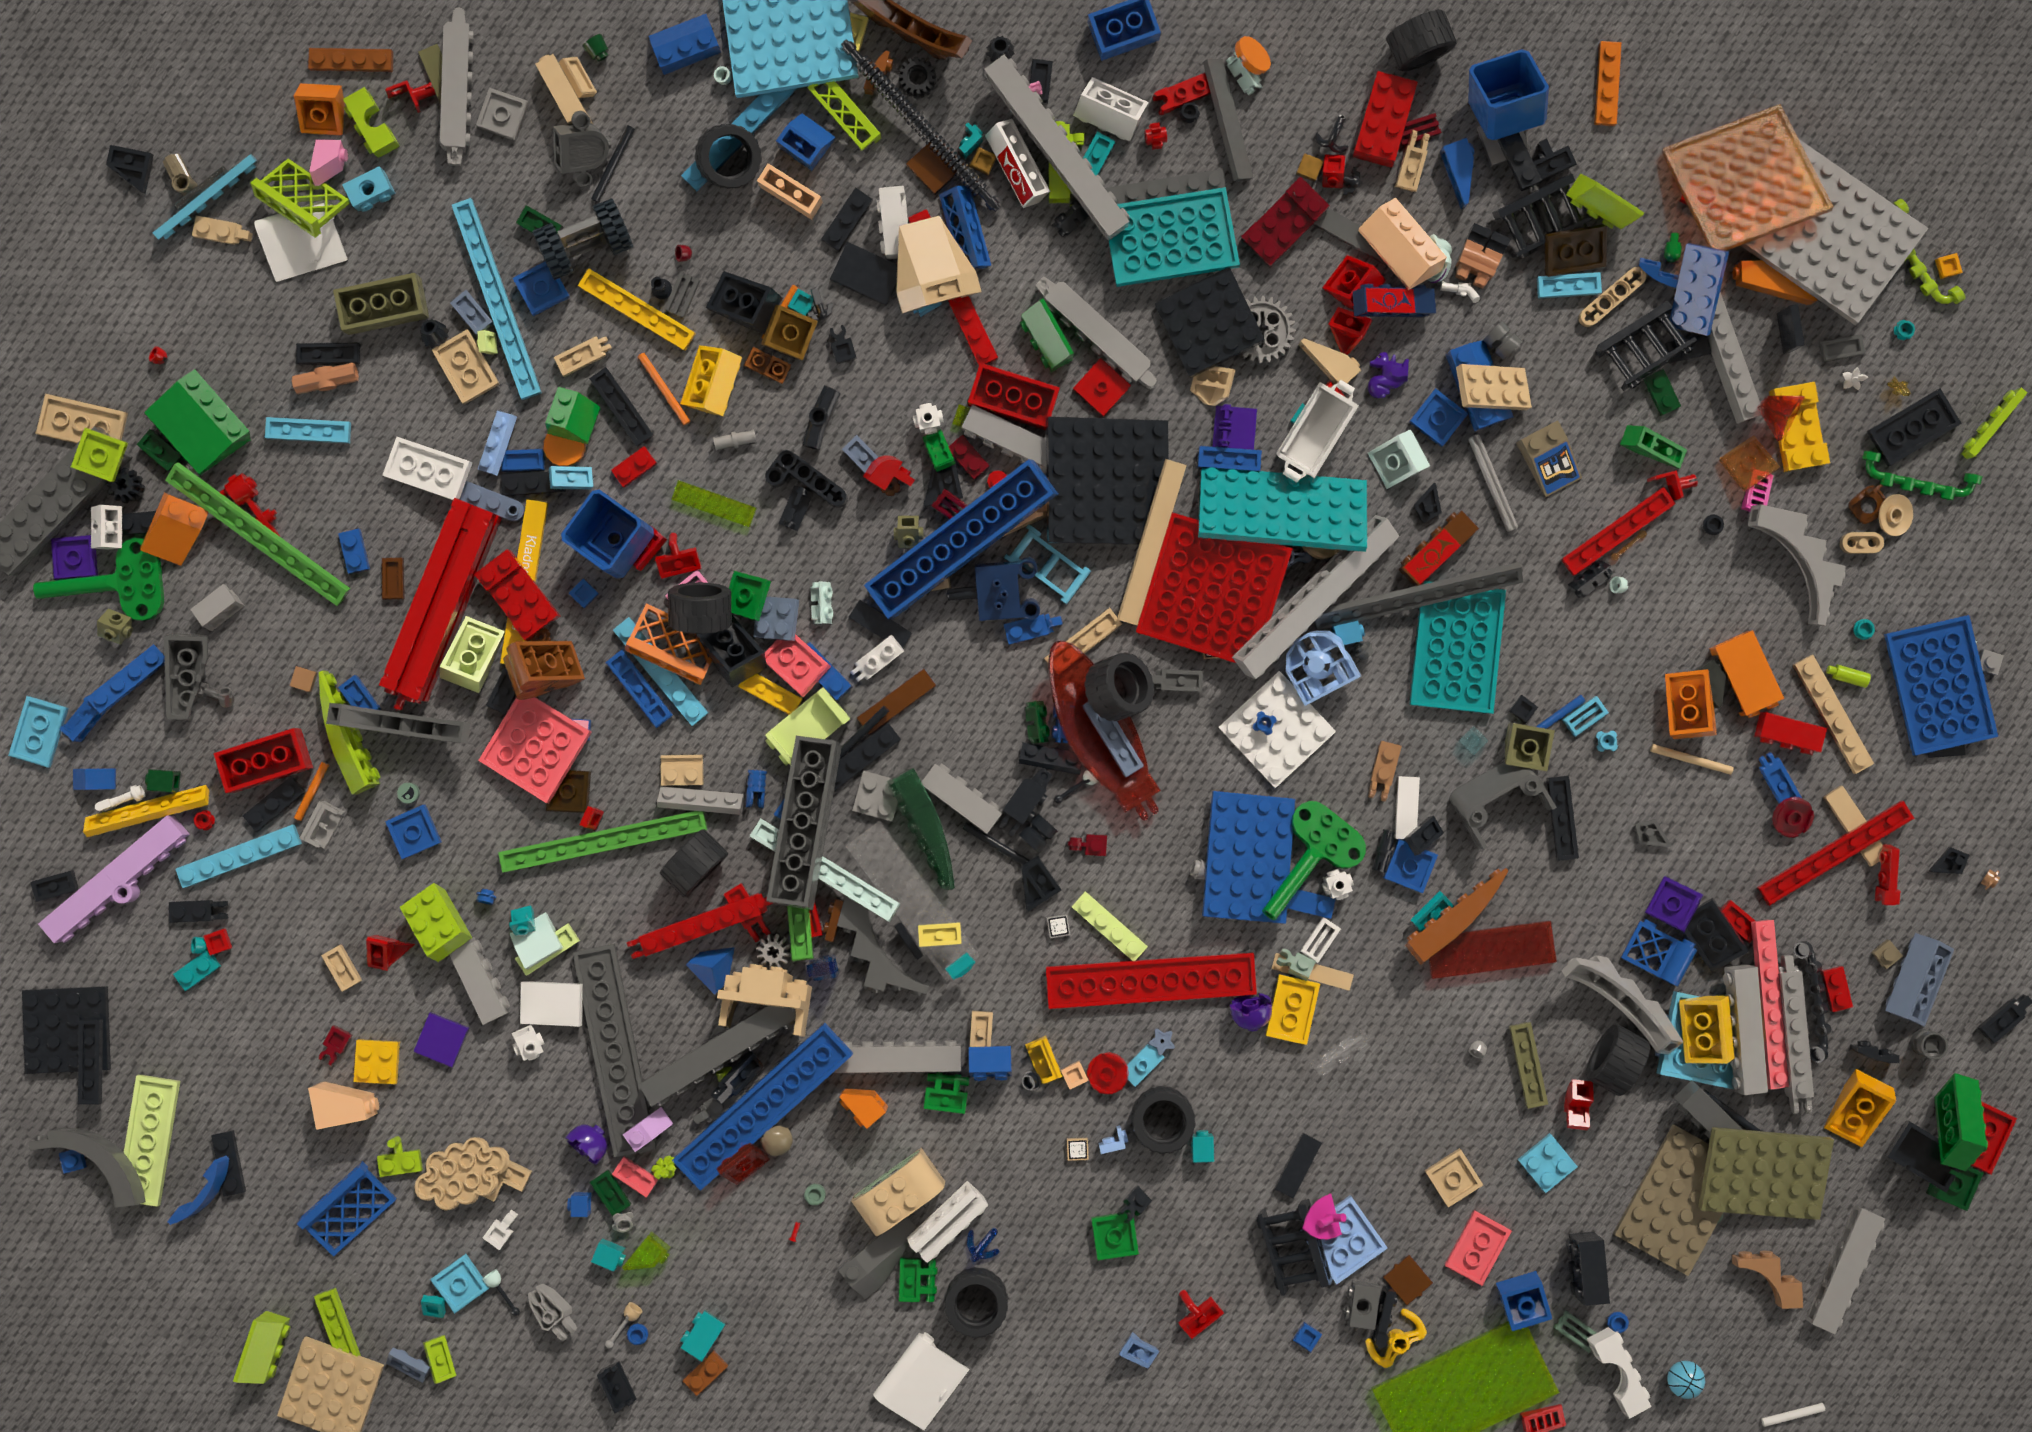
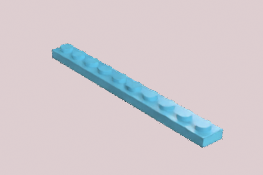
M469 198L452 204L520 398L525 400L539 395L542 391L473 199Z

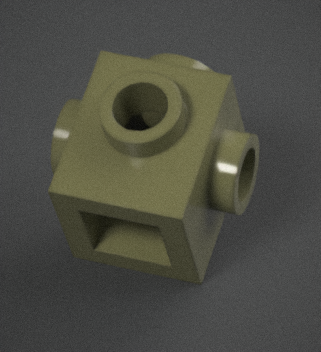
M919 515L898 516L897 527H894V540H898V548L911 549L919 543V540H923V527H919Z
M108 608L97 620V636L121 645L126 638L128 639L132 635V618Z

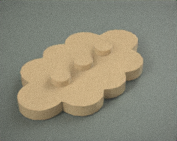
M480 1137L470 1138L464 1144L453 1143L447 1147L445 1152H434L428 1157L426 1161L427 1172L420 1175L416 1180L415 1192L422 1200H434L436 1205L442 1210H453L459 1204H473L479 1196H489L496 1191L499 1183L497 1175L503 1173L508 1168L510 1162L509 1155L504 1148H490L487 1141Z

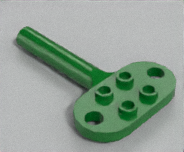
M132 538L126 540L122 544V548L118 549L116 553V571L114 574L36 582L33 585V592L37 599L117 591L122 610L125 614L134 620L147 621L154 619L160 614L164 606L161 560L159 557L143 551L134 554L132 550L133 545L139 543L142 546L144 539ZM141 605H146L148 608L145 616L139 614Z
M1317 801L1302 803L1294 810L1291 825L1293 832L1306 844L1307 850L1262 910L1268 918L1274 921L1279 917L1321 859H1325L1337 868L1349 869L1358 865L1365 856L1366 844L1360 833L1328 807ZM1301 810L1308 813L1309 818L1307 821L1299 817ZM1350 849L1357 852L1358 857L1356 860L1349 857L1348 852Z

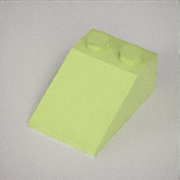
M466 616L440 665V678L479 693L489 674L505 631Z

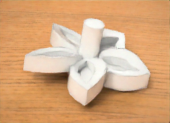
M1858 367L1852 373L1845 372L1843 373L1845 378L1843 388L1847 389L1853 386L1859 390L1861 387L1859 381L1866 380L1868 376L1864 374L1859 375L1860 370Z

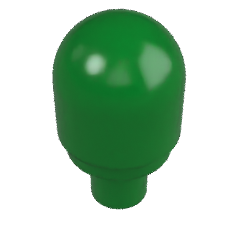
M1671 233L1670 242H1666L1664 258L1671 263L1678 261L1681 257L1682 246L1678 242L1679 233Z

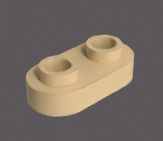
M1851 532L1843 535L1840 539V548L1847 554H1873L1882 550L1884 546L1883 537L1876 532ZM1848 540H1851L1853 542L1852 547L1848 546ZM1869 540H1872L1874 543L1872 547L1868 545Z

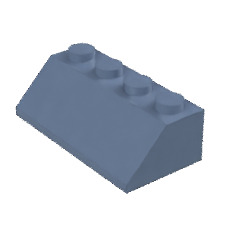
M1915 933L1914 937L1909 941L1908 953L1901 962V971L1894 980V989L1886 1001L1885 1011L1925 1027L1954 949L1939 940Z

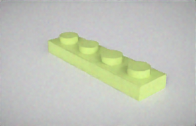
M1086 891L1072 905L1074 910L1132 961H1136L1148 947Z

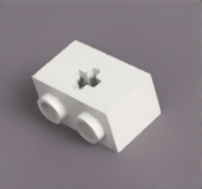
M98 505L91 507V549L113 550L122 548V506Z

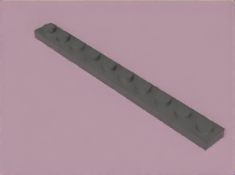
M1520 562L1330 606L1323 612L1320 618L1315 620L1317 631L1523 583L1522 568Z

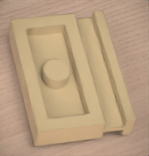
M661 755V786L704 785L703 755Z

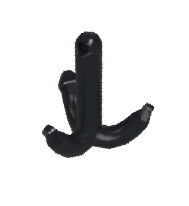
M1338 116L1328 140H1324L1316 132L1315 139L1320 146L1330 148L1335 153H1342L1347 150L1348 145L1338 146L1336 144L1346 119L1345 116Z

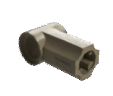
M177 153L165 157L162 162L172 180V187L185 197L196 195L198 185L192 179L181 155ZM187 182V186L182 189L183 184Z

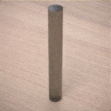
M224 166L220 167L174 204L179 211L224 176L228 172Z

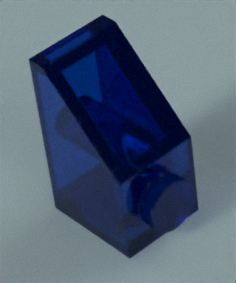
M835 954L811 959L809 964L806 965L808 976L812 977L813 981L832 979L839 975Z

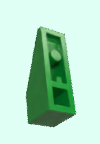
M1627 425L1620 443L1623 447L1637 454L1677 469L1681 468L1687 451L1682 446L1645 426Z

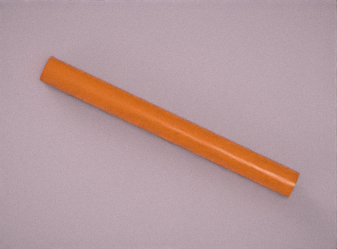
M641 353L638 359L682 424H688L690 419L646 354Z

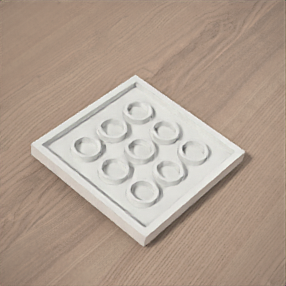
M1280 671L1218 727L1274 788L1283 782L1336 732L1311 704L1304 706L1294 686ZM1262 711L1265 715L1276 717L1277 721L1272 727V734L1265 735L1264 732L1253 729L1258 712Z

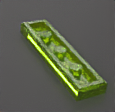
M679 480L671 498L675 502L749 528L757 510L756 507Z

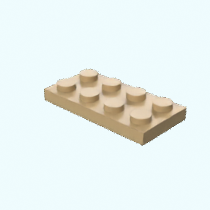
M1461 364L1456 367L1463 407L1528 410L1532 408L1525 368Z

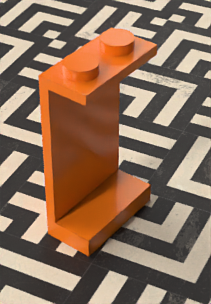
M1753 630L1746 631L1709 648L1712 656H1718L1743 710L1739 712L1740 716L1754 717L1760 714L1759 710L1765 707L1767 710L1779 705L1778 701L1784 699Z

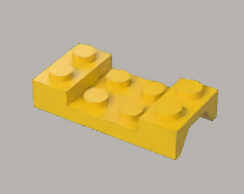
M1815 382L1781 387L1769 391L1784 472L1829 464L1830 458L1827 443H1823L1816 403L1819 400Z

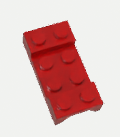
M506 549L474 574L511 620L512 625L524 641L531 640L536 632L548 623L561 617L509 549Z

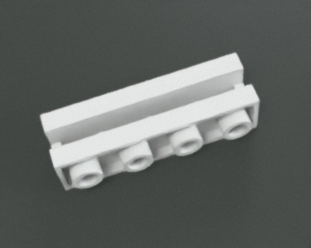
M966 1181L907 1237L910 1247L916 1253L919 1252L922 1259L928 1263L931 1259L937 1257L947 1244L953 1242L955 1236L966 1229L973 1219L981 1215L988 1206V1203L984 1196Z

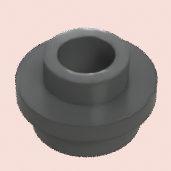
M1360 642L1355 647L1354 656L1361 661L1366 660L1374 652L1372 644L1370 642Z

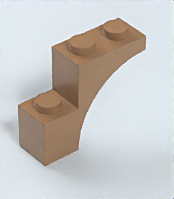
M1741 1251L1739 1255H1732V1264L1738 1268L1755 1270L1766 1278L1773 1290L1775 1304L1780 1308H1803L1802 1282L1792 1275L1781 1276L1780 1258L1773 1254L1772 1251H1760V1254Z

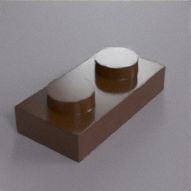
M837 898L835 902L830 903L828 914L831 915L830 922H826L823 929V934L826 935L825 940L835 941L838 929L837 924L844 903L842 899Z

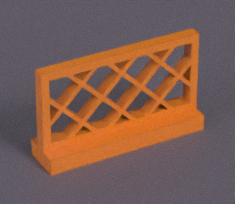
M646 604L626 643L625 651L701 685L712 660L710 657L708 658L707 652L697 636L696 639L686 642L682 632L675 630L667 633L663 623L668 622V613ZM647 611L656 614L658 621L647 624L645 618ZM660 624L663 634L653 637L649 628ZM646 629L650 639L641 641L635 638L638 631ZM679 633L683 643L672 646L668 636ZM665 638L669 648L661 650L657 648L655 641ZM698 642L702 652L691 655L688 645ZM685 647L688 656L684 658L676 657L674 650ZM703 655L706 661L704 669L696 666L693 658Z

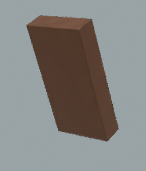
M382 558L383 600L405 599L404 558Z

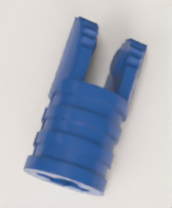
M748 770L745 807H752L754 792H758V807L764 808L767 771Z

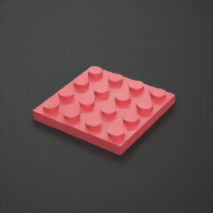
M536 697L525 700L516 698L478 761L549 804L592 732Z

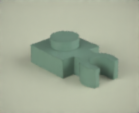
M1282 949L1280 955L1286 959L1278 957L1276 963L1279 966L1290 967L1289 973L1307 981L1316 961L1298 952L1295 956H1292L1289 950Z

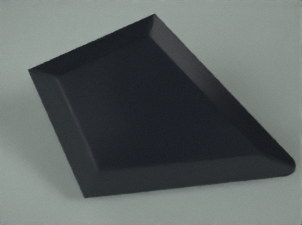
M1433 483L1413 505L1423 524L1442 513L1436 483Z
M1948 847L1929 871L1963 874L1970 855Z

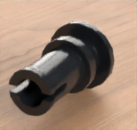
M654 277L651 280L652 293L656 298L666 299L670 296L672 286L668 280L661 279V277Z

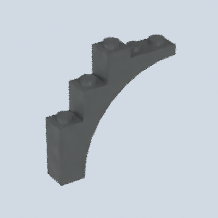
M329 703L326 724L464 744L468 743L471 724Z
M862 880L871 886L872 882ZM845 895L837 926L841 927V931L853 934V931H857L850 956L855 957L854 961L866 964L867 961H871L864 986L868 987V991L880 993V990H885L886 984H891L890 988L899 991H902V988L911 990L910 994L916 996L927 994L930 984L914 979L900 970L882 950L873 932L869 909Z

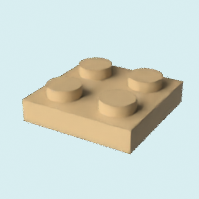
M1460 1148L1425 1170V1173L1447 1207L1452 1206L1483 1186Z

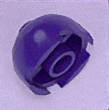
M1259 993V997L1249 998L1250 995L1237 996L1232 1000V1005L1230 1004L1232 1019L1239 1027L1253 1032L1258 1031L1270 1021L1272 1016L1271 998L1262 993Z
M587 1124L579 1125L572 1129L565 1137L568 1140L567 1142L579 1154L586 1157L589 1156L590 1159L588 1161L594 1165L599 1163L607 1150V1141L603 1137L605 1132L597 1125L594 1127Z

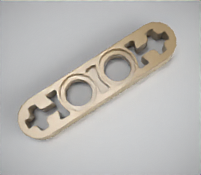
M1634 267L1580 312L1578 317L1580 324L1584 327H1591L1645 282L1646 272L1640 267ZM1638 273L1640 275L1639 281L1635 280L1629 285L1627 282L1633 277V274ZM1617 285H1621L1625 288V294L1623 296H1619L1615 293V287ZM1605 298L1609 301L1610 306L1608 309L1600 307V299ZM1596 309L1597 313L1591 318L1592 321H1586L1584 319L1586 314H1590Z

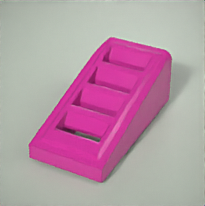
M1755 469L1752 470L1741 506L1742 510L1751 511V506L1756 505L1751 503V500L1760 502L1759 505L1767 506L1774 475ZM1756 477L1767 479L1766 483L1757 481ZM1754 486H1762L1764 487V490L1754 488ZM1753 492L1761 494L1762 497L1753 496Z

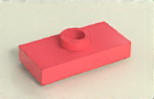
M625 1156L612 1173L614 1177L646 1198L659 1180Z

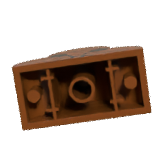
M517 641L506 648L508 654L503 660L516 698L519 700L538 697L554 689L565 688L585 679L572 641Z

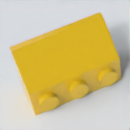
M699 345L680 404L709 414L723 416L727 409V403L734 387L737 372L740 369L742 357L722 348Z
M1703 996L1679 1000L1685 1063L1727 1064L1735 1057L1729 996Z

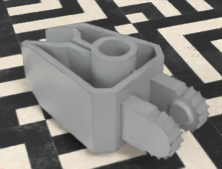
M545 1284L536 1286L537 1291L529 1292L528 1299L542 1330H552L557 1338L562 1341L566 1340L568 1335L560 1323L571 1333L577 1330L574 1321L570 1317L572 1307L553 1288Z

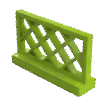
M290 159L285 160L262 180L255 178L250 182L256 198L314 238L321 234L320 228L350 204L348 198L327 184L322 183L319 186H315L310 173ZM289 167L295 170V174H283V172ZM308 179L310 184L298 185V180ZM295 180V185L283 186V181ZM271 181H279V186L270 187L268 184ZM323 189L325 191L323 195H313V190ZM310 190V195L298 196V191ZM295 191V196L285 197L283 192ZM325 200V206H313V201ZM328 200L340 201L337 205L328 206ZM310 201V207L298 206V202ZM313 212H325V215L317 219L313 216Z

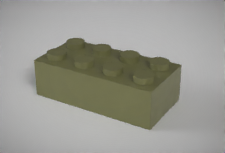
M416 273L333 290L341 331L347 335L429 318L422 279Z

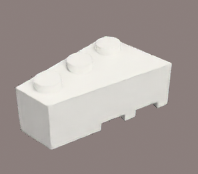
M904 186L879 188L880 200H877V211L882 216V220L878 221L879 232L883 233L884 241H880L881 253L886 255V259L898 258L899 226L908 224Z

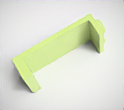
M822 687L766 733L767 739L765 741L772 750L776 748L781 753L778 757L786 766L788 764L791 765L796 735L826 739L841 725L849 721L850 717L831 694Z

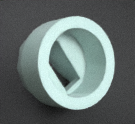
M724 66L718 67L714 72V78L719 84L727 85L732 80L731 72Z
M1615 576L1610 581V590L1613 593H1624L1628 589V581L1623 577Z

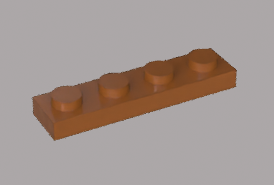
M309 48L308 69L310 71L393 72L392 49Z

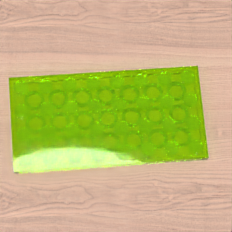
M1508 1321L1371 1387L1392 1432H1480L1559 1393L1529 1328L1525 1327L1512 1331Z

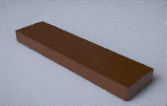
M923 669L858 716L857 719L864 725L883 706L889 709V712L868 732V734H871L934 688L936 684L925 669Z

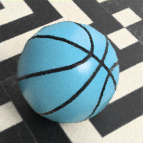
M1679 1361L1673 1364L1668 1371V1386L1678 1397L1692 1399L1699 1396L1703 1391L1706 1383L1705 1375L1696 1363Z

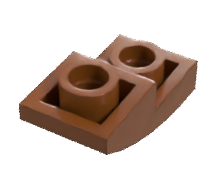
M885 51L875 62V68L879 67L884 75L887 74V71L891 72L893 66V59H890L889 51ZM867 79L864 84L865 94L873 95L875 84L871 85Z
M752 347L744 366L783 384L791 364Z

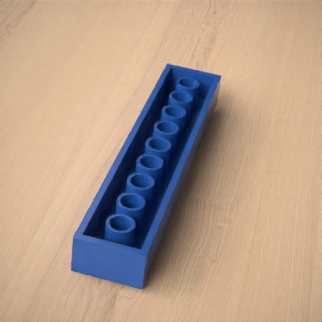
M1028 459L864 586L888 619H893L1057 496L1058 493L1036 462Z

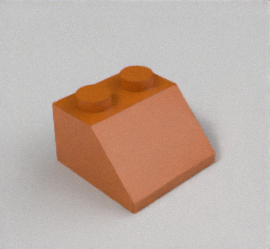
M300 83L294 94L301 133L343 135L345 102L343 101L342 86Z

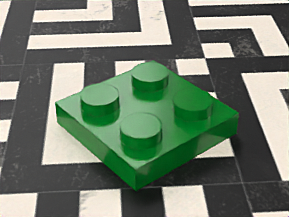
M734 571L729 585L732 614L759 621L771 581Z
M1125 1212L1121 1215L1116 1213L1091 1217L1097 1260L1139 1254L1134 1217L1127 1224L1124 1222L1127 1219Z

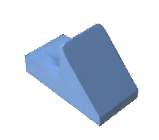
M1132 1332L1121 1348L1119 1355L1145 1368H1149L1159 1350L1142 1341Z

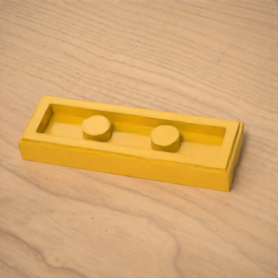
M755 674L741 682L738 686L788 715L797 709L803 700L801 697L759 674Z

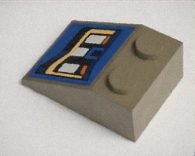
M1558 420L1516 443L1544 497L1582 478L1569 440Z

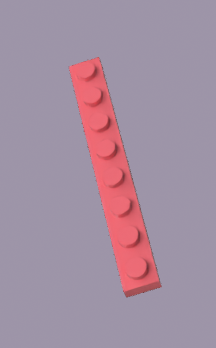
M1774 920L1751 922L1755 967H1758L1768 1089L1789 1087Z

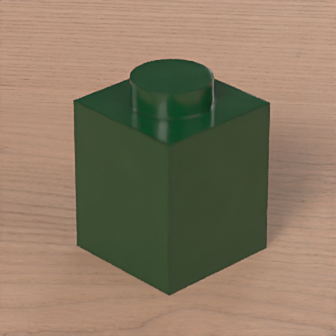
M148 769L145 777L147 790L179 792L181 771Z

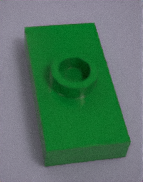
M941 429L937 433L922 437L936 472L956 464Z

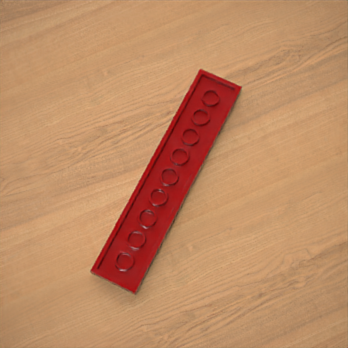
M1253 952L1046 966L1049 1009L1257 995Z

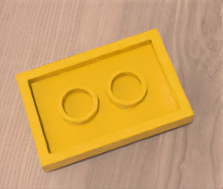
M1279 974L1272 1002V1016L1268 1022L1265 1035L1307 1045L1320 983Z

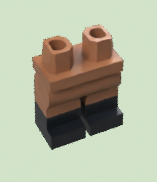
M1474 223L1469 230L1455 265L1457 267L1455 277L1465 281L1469 273L1476 275L1473 285L1483 289L1494 276L1511 238L1497 232H1493L1489 237L1492 230Z

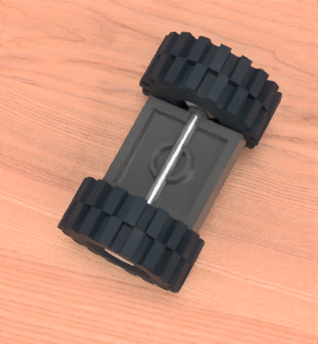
M612 198L592 206L596 216L585 218L582 222L572 226H566L558 231V234L552 223L532 231L554 280L574 272L569 261L570 258L608 243L613 255L633 248L630 235Z

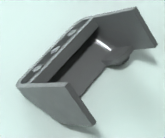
M1503 761L1452 791L1450 795L1451 804L1478 849L1487 848L1477 830L1488 819L1487 812L1483 806L1517 786L1528 796L1538 795L1545 809L1553 810L1557 808L1542 781L1532 769L1507 765Z

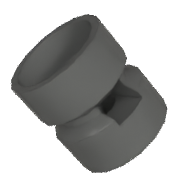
M1503 321L1483 339L1490 348H1496L1495 353L1502 360L1507 358L1523 342L1515 333L1510 334V328Z
M1921 1029L1916 1031L1910 1040L1912 1050L1916 1054L1929 1059H1941L1948 1051L1947 1039L1937 1032Z

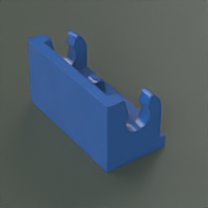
M88 696L83 699L84 702L68 722L59 728L73 742H81L104 715H101L86 699Z

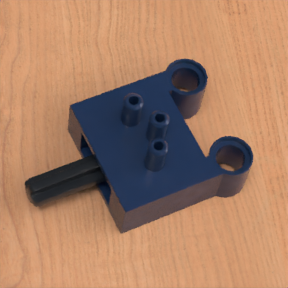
M1025 557L1020 561L975 564L976 586L947 589V598L949 601L978 599L979 621L1024 617L1028 620L1036 619L1040 614L1039 602L1034 598H1028L1020 604L1018 574L1026 579L1035 576L1037 573L1036 562L1030 557ZM1025 563H1030L1034 568L1031 572L1026 573L1022 570V566ZM1029 604H1033L1037 608L1032 614L1025 611V607Z

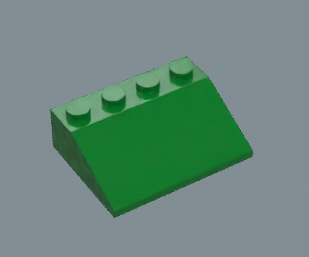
M195 369L174 383L144 412L199 476L251 440L250 431Z

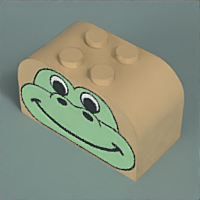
M920 1148L856 1193L851 1202L874 1235L879 1236L940 1193L945 1186V1180L923 1149Z

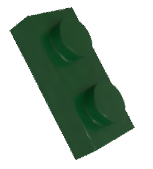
M527 205L516 221L517 225L533 233V230L550 223L553 224L557 234L558 231L563 229L562 225Z
M1664 369L1643 379L1660 416L1681 407Z
M149 429L136 444L168 472L171 471L174 464L183 459L175 448L152 429Z
M609 1169L590 1181L612 1217L631 1205V1202Z

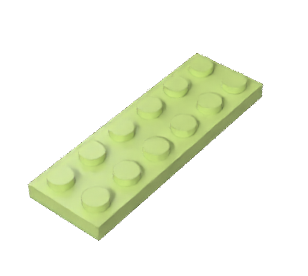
M137 1075L124 1154L131 1161L141 1180L146 1201L141 1204L159 1206L161 1204L180 1081Z

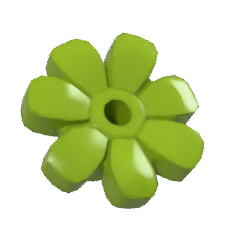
M666 1156L664 1160L659 1158L656 1162L657 1165L652 1166L651 1171L656 1179L661 1177L663 1179L672 1178L676 1170L675 1163L672 1161L674 1157Z

